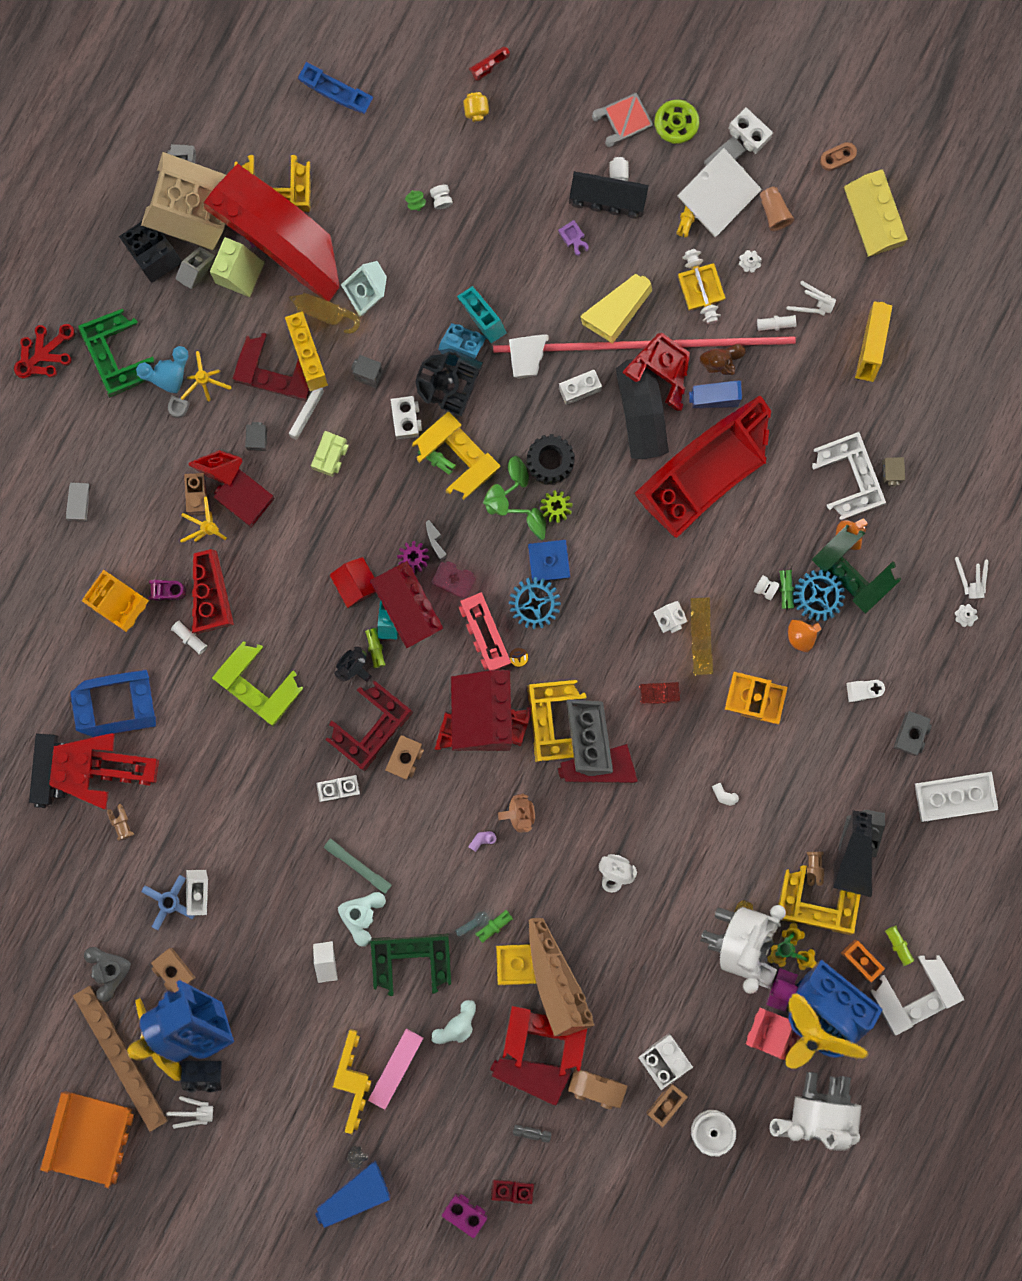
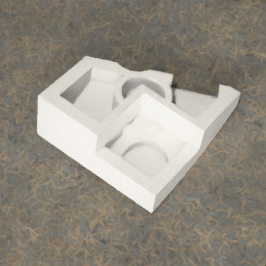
M547 334L509 339L513 376L515 378L521 379L537 376L539 362L544 354L542 351L545 342L549 339Z

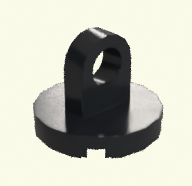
M356 646L354 647L355 650L345 652L337 662L336 668L338 670L334 674L340 681H348L356 674L366 682L372 677L362 668L366 660V652L361 647Z

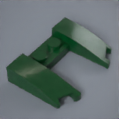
M846 525L811 560L824 573L828 571L832 576H837L836 580L841 581V585L854 597L852 601L866 614L900 582L901 577L894 578L891 569L895 568L896 564L892 561L869 583L843 557L865 532L860 530L858 535L847 531L849 525Z
M449 933L429 934V936L371 938L374 990L377 989V986H381L389 990L387 995L394 996L392 959L430 957L432 994L437 993V987L446 981L451 985Z

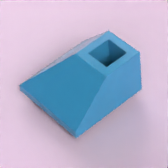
M451 323L440 342L438 350L451 348L475 359L486 337L479 332ZM450 354L446 364L455 366L459 358L454 354Z

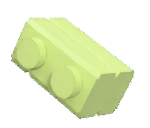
M324 431L311 468L333 477L334 473H338L342 463L339 462L341 456H345L349 447L346 444L347 440Z

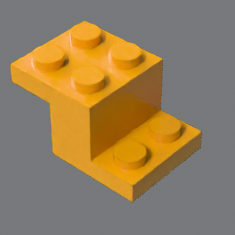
M103 570L81 601L127 632L134 625L138 615L144 611L149 600Z
M733 672L724 710L779 725L788 687L773 684L771 680Z

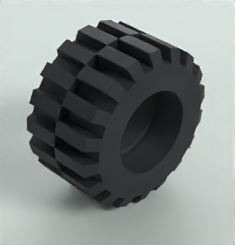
M550 434L547 437L543 435L530 445L527 453L528 471L530 470L531 476L536 478V481H542L546 485L548 483L556 485V482L561 483L565 478L569 477L573 470L575 454L572 446H569L566 439H561L562 437L559 435L554 437V434ZM546 450L557 451L562 457L561 465L553 470L544 468L539 462L541 453Z

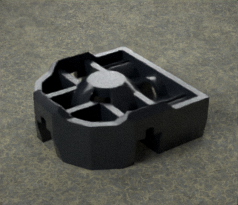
M451 348L435 350L421 362L415 381L417 393L426 403H437L441 406V409L462 417L483 362ZM450 354H454L459 358L456 367L446 364ZM425 368L434 373L432 376L423 373V369ZM461 379H463L467 383L463 392L459 393L457 389L460 386ZM454 383L455 387L448 389V384ZM436 390H442L443 393H446L443 400L434 397Z

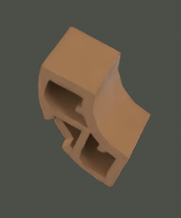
M575 1068L568 1091L575 1093L574 1097L585 1101L588 1098L600 1102L601 1107L612 1110V1107L621 1108L627 1085L588 1071L580 1070V1072H577Z

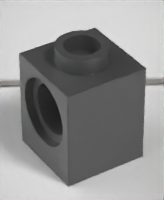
M251 422V425H246L245 447L247 451H266L267 427L263 423Z

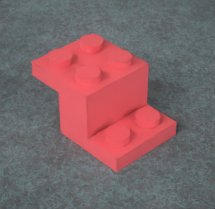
M759 1008L758 1013L755 1015L752 1029L748 1034L746 1045L786 1060L788 1052L801 1037L794 1032L788 1018Z

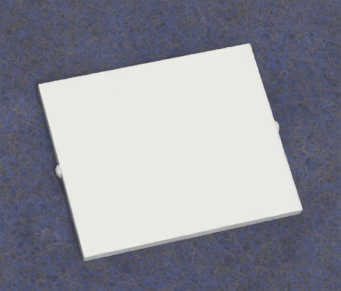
M723 148L677 197L716 237L762 189Z

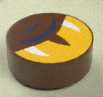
M515 648L509 655L511 664L518 668L525 666L528 662V653L522 648Z

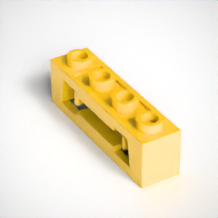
M303 311L285 317L309 390L313 391L328 386Z

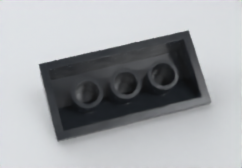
M574 171L569 204H572L575 208L589 207L592 211L596 212L605 210L609 211L612 215H620L621 213L626 214L629 218L638 219L643 217L649 185Z

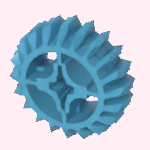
M813 570L811 571V577L807 573L804 574L805 580L800 578L798 581L801 585L796 584L794 587L799 592H794L793 596L799 598L793 602L801 604L796 608L797 610L801 608L805 610L802 612V616L809 613L808 620H811L813 615H815L816 622L820 620V616L823 621H826L827 615L833 618V612L837 614L840 612L836 606L843 607L844 605L839 601L845 599L844 595H839V593L845 591L844 588L838 589L842 582L838 581L835 583L834 580L837 578L835 575L830 579V572H826L825 576H823V570H819L817 576ZM814 581L825 582L829 587L820 588ZM809 585L811 597L805 601L804 591L806 586ZM833 591L834 601L831 607H829L827 595ZM817 593H818V594H819V593H822V594H823V596L821 597V599H820V598L816 599V598H815V595H816ZM817 603L821 608L823 607L824 611L814 610L809 605Z
M534 577V583H530V579L526 578L527 585L520 581L519 585L522 588L514 587V590L518 592L517 595L514 593L510 594L512 598H515V601H509L510 605H515V607L510 608V612L517 611L513 618L516 619L520 616L519 624H522L524 620L527 621L525 624L526 628L529 627V623H533V629H536V623H539L540 628H543V621L550 625L551 623L548 618L550 617L555 620L556 616L552 613H559L560 611L554 608L561 605V602L555 601L560 595H553L557 590L556 587L550 590L551 582H548L545 586L543 585L545 581L543 578L540 583H537V577ZM533 587L543 589L549 596L538 597ZM528 589L529 600L519 605L521 594ZM532 598H535L536 601H541L537 608L534 605H529L532 602ZM551 601L550 610L542 617L540 607ZM521 610H533L536 619L527 617Z

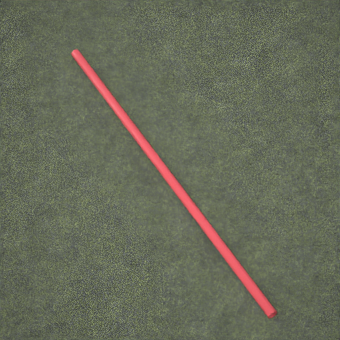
M796 337L673 341L681 347L733 346L735 344L742 346L796 344ZM650 341L614 342L613 344L611 342L545 344L542 352L644 349ZM494 345L493 353H511L510 345Z

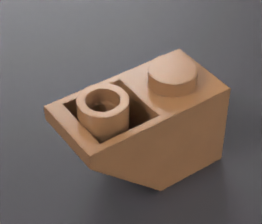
M204 473L184 474L186 512L188 515H205L204 497H207Z

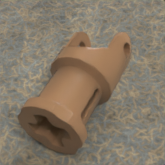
M118 804L120 813L118 818H115L111 809L107 810L111 825L116 829L117 840L121 841L132 837L134 833L129 828L127 823L128 817L123 806Z
M807 852L809 865L807 868V883L809 886H813L816 876L817 885L822 886L824 883V868H822L824 852Z

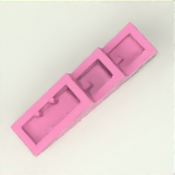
M408 1029L405 1030L368 1101L384 1110L386 1109L423 1037Z

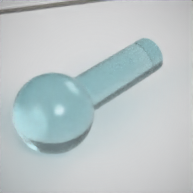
M483 911L477 912L472 921L455 930L457 936L460 937L477 926H486L489 921L488 914Z

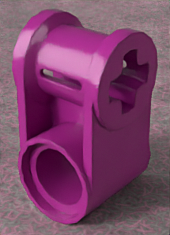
M149 580V584H151L149 600H181L186 595V587L178 581ZM180 586V593L173 595V588Z

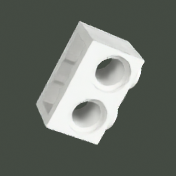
M747 108L729 126L730 134L736 139L739 138L743 142L744 147L755 154L773 135V132ZM745 123L747 128L742 129L738 124ZM752 136H759L761 138V141H754L752 139Z
M595 369L559 383V390L566 405L598 393L602 388Z
M413 396L391 399L396 440L419 437L418 431H422L421 420L416 418V413L419 412L418 401H414ZM404 404L411 407L410 411L406 413L402 412L400 408ZM406 423H411L413 425V429L410 431H405L403 429V425Z

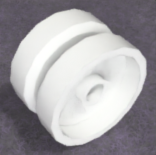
M706 1110L694 1119L691 1125V1137L694 1144L703 1153L710 1156H720L727 1153L733 1147L736 1139V1129L733 1122L724 1113L718 1110ZM712 1130L717 1131L714 1137L710 1135V1132Z

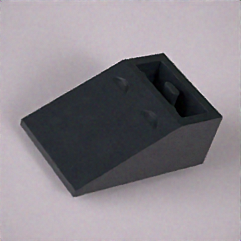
M141 221L121 234L119 238L152 284L180 265L182 260L162 232L142 226Z

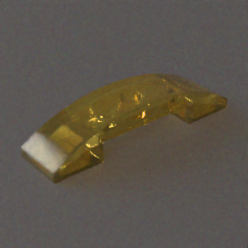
M710 597L690 598L694 675L713 674Z

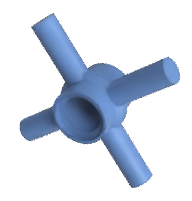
M179 875L171 891L163 894L147 886L143 887L141 892L157 900L161 909L151 926L154 929L159 930L167 913L177 911L192 920L195 915H187V907L179 904L177 895L186 880L185 877ZM167 897H171L174 901L171 908H167L164 904V900Z

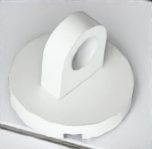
M614 854L602 857L599 863V870L603 874L602 887L605 891L616 892L621 888L622 884H630L634 881L637 870L634 865L631 866L629 864L630 861L626 858ZM611 880L616 882V884L609 885L607 881Z

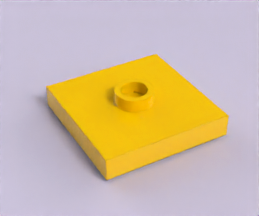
M530 944L496 946L498 985L537 984Z

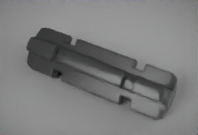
M521 1125L514 1126V1136H523V1138L537 1141L540 1139L542 1142L547 1143L551 1140V1132L549 1131L541 1132L540 1129L523 1128Z

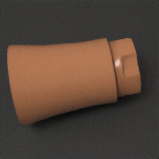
M770 187L760 193L761 202L771 231L783 229L794 222L795 219L788 210L777 188Z

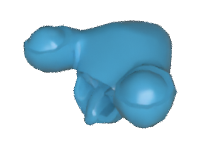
M177 346L173 349L172 353L174 361L170 359L160 360L154 366V370L149 364L143 362L137 366L136 373L141 379L149 381L167 392L177 394L181 388L185 364L189 358L188 351L185 347Z

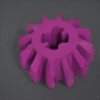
M412 541V547H409V544L406 542V550L399 548V551L404 555H397V559L402 560L398 564L400 565L408 561L414 573L415 568L422 572L420 565L428 566L423 560L430 559L428 555H424L428 552V549L421 550L423 547L422 543L416 547L415 541ZM412 553L419 556L415 559V562H411V558L408 559V557L412 556Z

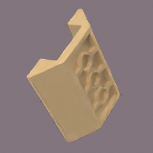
M162 152L157 169L160 173L150 206L146 207L141 225L213 250L224 230L225 223L204 209V201L226 175Z

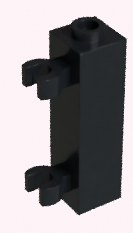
M36 733L29 803H34V807L46 808V804L52 805V797L65 798L66 792L53 789L50 786L54 746L65 744L58 743L59 736Z

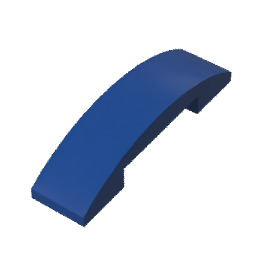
M308 62L305 63L298 76V80L321 95L363 114L366 113L373 99V96L357 88L355 90L324 74L323 70Z

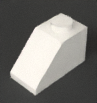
M186 870L187 915H207L208 877L206 870Z

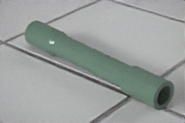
M331 838L323 847L365 877L384 894L392 886L380 875L375 874L346 852L343 847Z

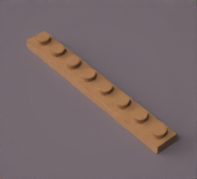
M90 985L73 995L149 1131L168 1121L133 1058L129 1056L125 1044L100 1000L97 999L92 986Z

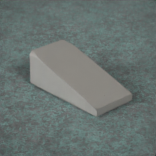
M70 483L66 519L68 521H87L89 483Z

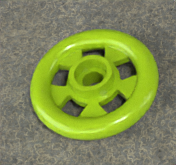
M670 100L657 110L654 120L655 128L659 136L665 141L674 144L684 143L696 134L699 128V116L696 109L690 103L683 100ZM674 107L682 108V113H674ZM664 113L670 115L668 121L662 119ZM690 115L692 123H686L685 116ZM674 120H679V121H680V124H679V125H675V124L673 123V121H674ZM667 126L673 130L671 134L664 130ZM685 128L687 133L680 136L678 131Z

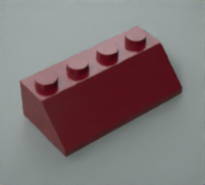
M408 561L370 580L406 649L444 629Z

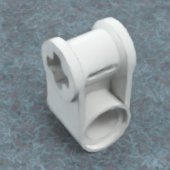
M879 680L846 683L849 702L876 698L883 695L885 691L884 684ZM874 684L876 685V687L880 688V690L877 691V694H875L874 691H871V687H873Z

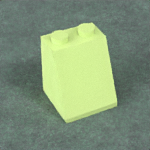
M224 237L210 273L216 284L250 297L264 266V261L243 244Z

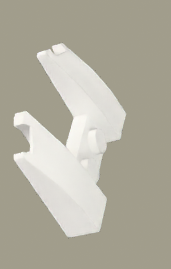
M859 432L814 449V452H818L817 464L812 463L813 470L848 458L861 492L827 504L829 510L834 508L842 515L839 518L840 520L886 504Z
M936 955L937 960H925V956H918L935 991L902 1007L885 975L879 978L882 984L877 991L871 989L870 992L877 1005L883 1009L881 1013L893 1035L896 1036L913 1027L916 1023L964 1000L939 955Z

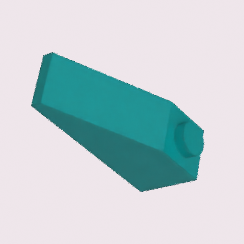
M473 286L457 296L491 344L506 334L500 318Z

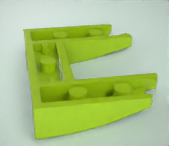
M243 641L212 679L274 727L301 693L303 687L298 688L294 680L297 674L295 671H292L270 698L266 697L241 677L243 672L263 649V646L257 644V648L245 646L246 642Z

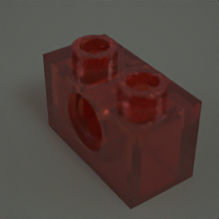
M679 682L640 684V705L679 703Z

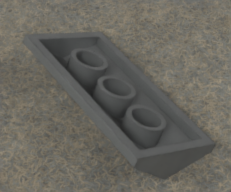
M568 699L566 702L576 772L588 776L612 773L613 768L603 702Z

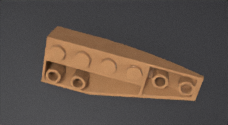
M543 918L529 919L530 947L535 979L554 1036H566L593 1027V1017L586 1004L585 995L582 993Z

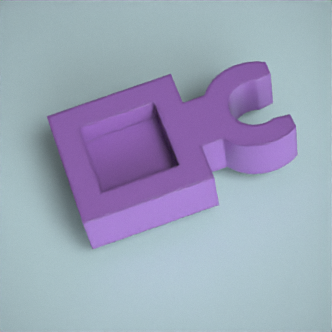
M574 220L558 230V233L568 247L574 245V252L577 256H580L579 247H584L588 251V244L581 241L584 238V234Z

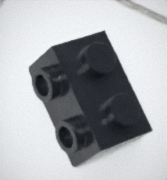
M183 1061L181 1073L182 1090L191 1093L196 1091H206L209 1093L221 1091L222 1061Z

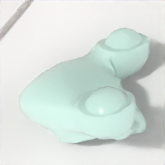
M373 892L366 897L347 901L338 907L341 919L351 932L355 943L359 946H367L371 942V935L363 930V928L366 929L373 922L371 907L378 909L383 907L386 902L385 896L380 892Z
M472 1000L462 1002L461 1013L452 1018L445 1029H436L432 1032V1042L435 1044H445L450 1041H457L459 1043L465 1041L473 1030L471 1021L476 1012L475 1002Z

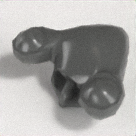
M89 947L84 952L85 961L91 964L97 962L92 967L91 977L98 984H104L96 992L97 999L101 1002H108L113 998L118 985L128 974L131 963L121 956L106 953L97 947Z

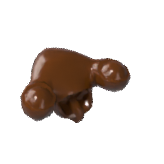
M735 344L727 349H712L701 354L699 361L707 369L708 373L721 372L723 375H734L735 367L732 360L742 358L746 350L740 344Z

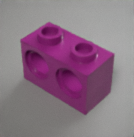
M454 1194L441 1216L474 1239L487 1220L486 1211L478 1205L474 1207L469 1204L470 1200L464 1195L460 1194L458 1196ZM460 1204L463 1207V1211L458 1214L454 1213L452 1206ZM472 1215H476L479 1218V1222L475 1225L468 1222V1218Z

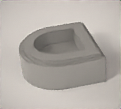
M172 395L168 404V411L173 417L181 418L187 413L190 402Z

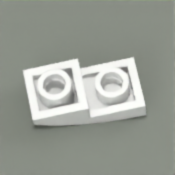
M356 775L316 783L320 802L360 794Z

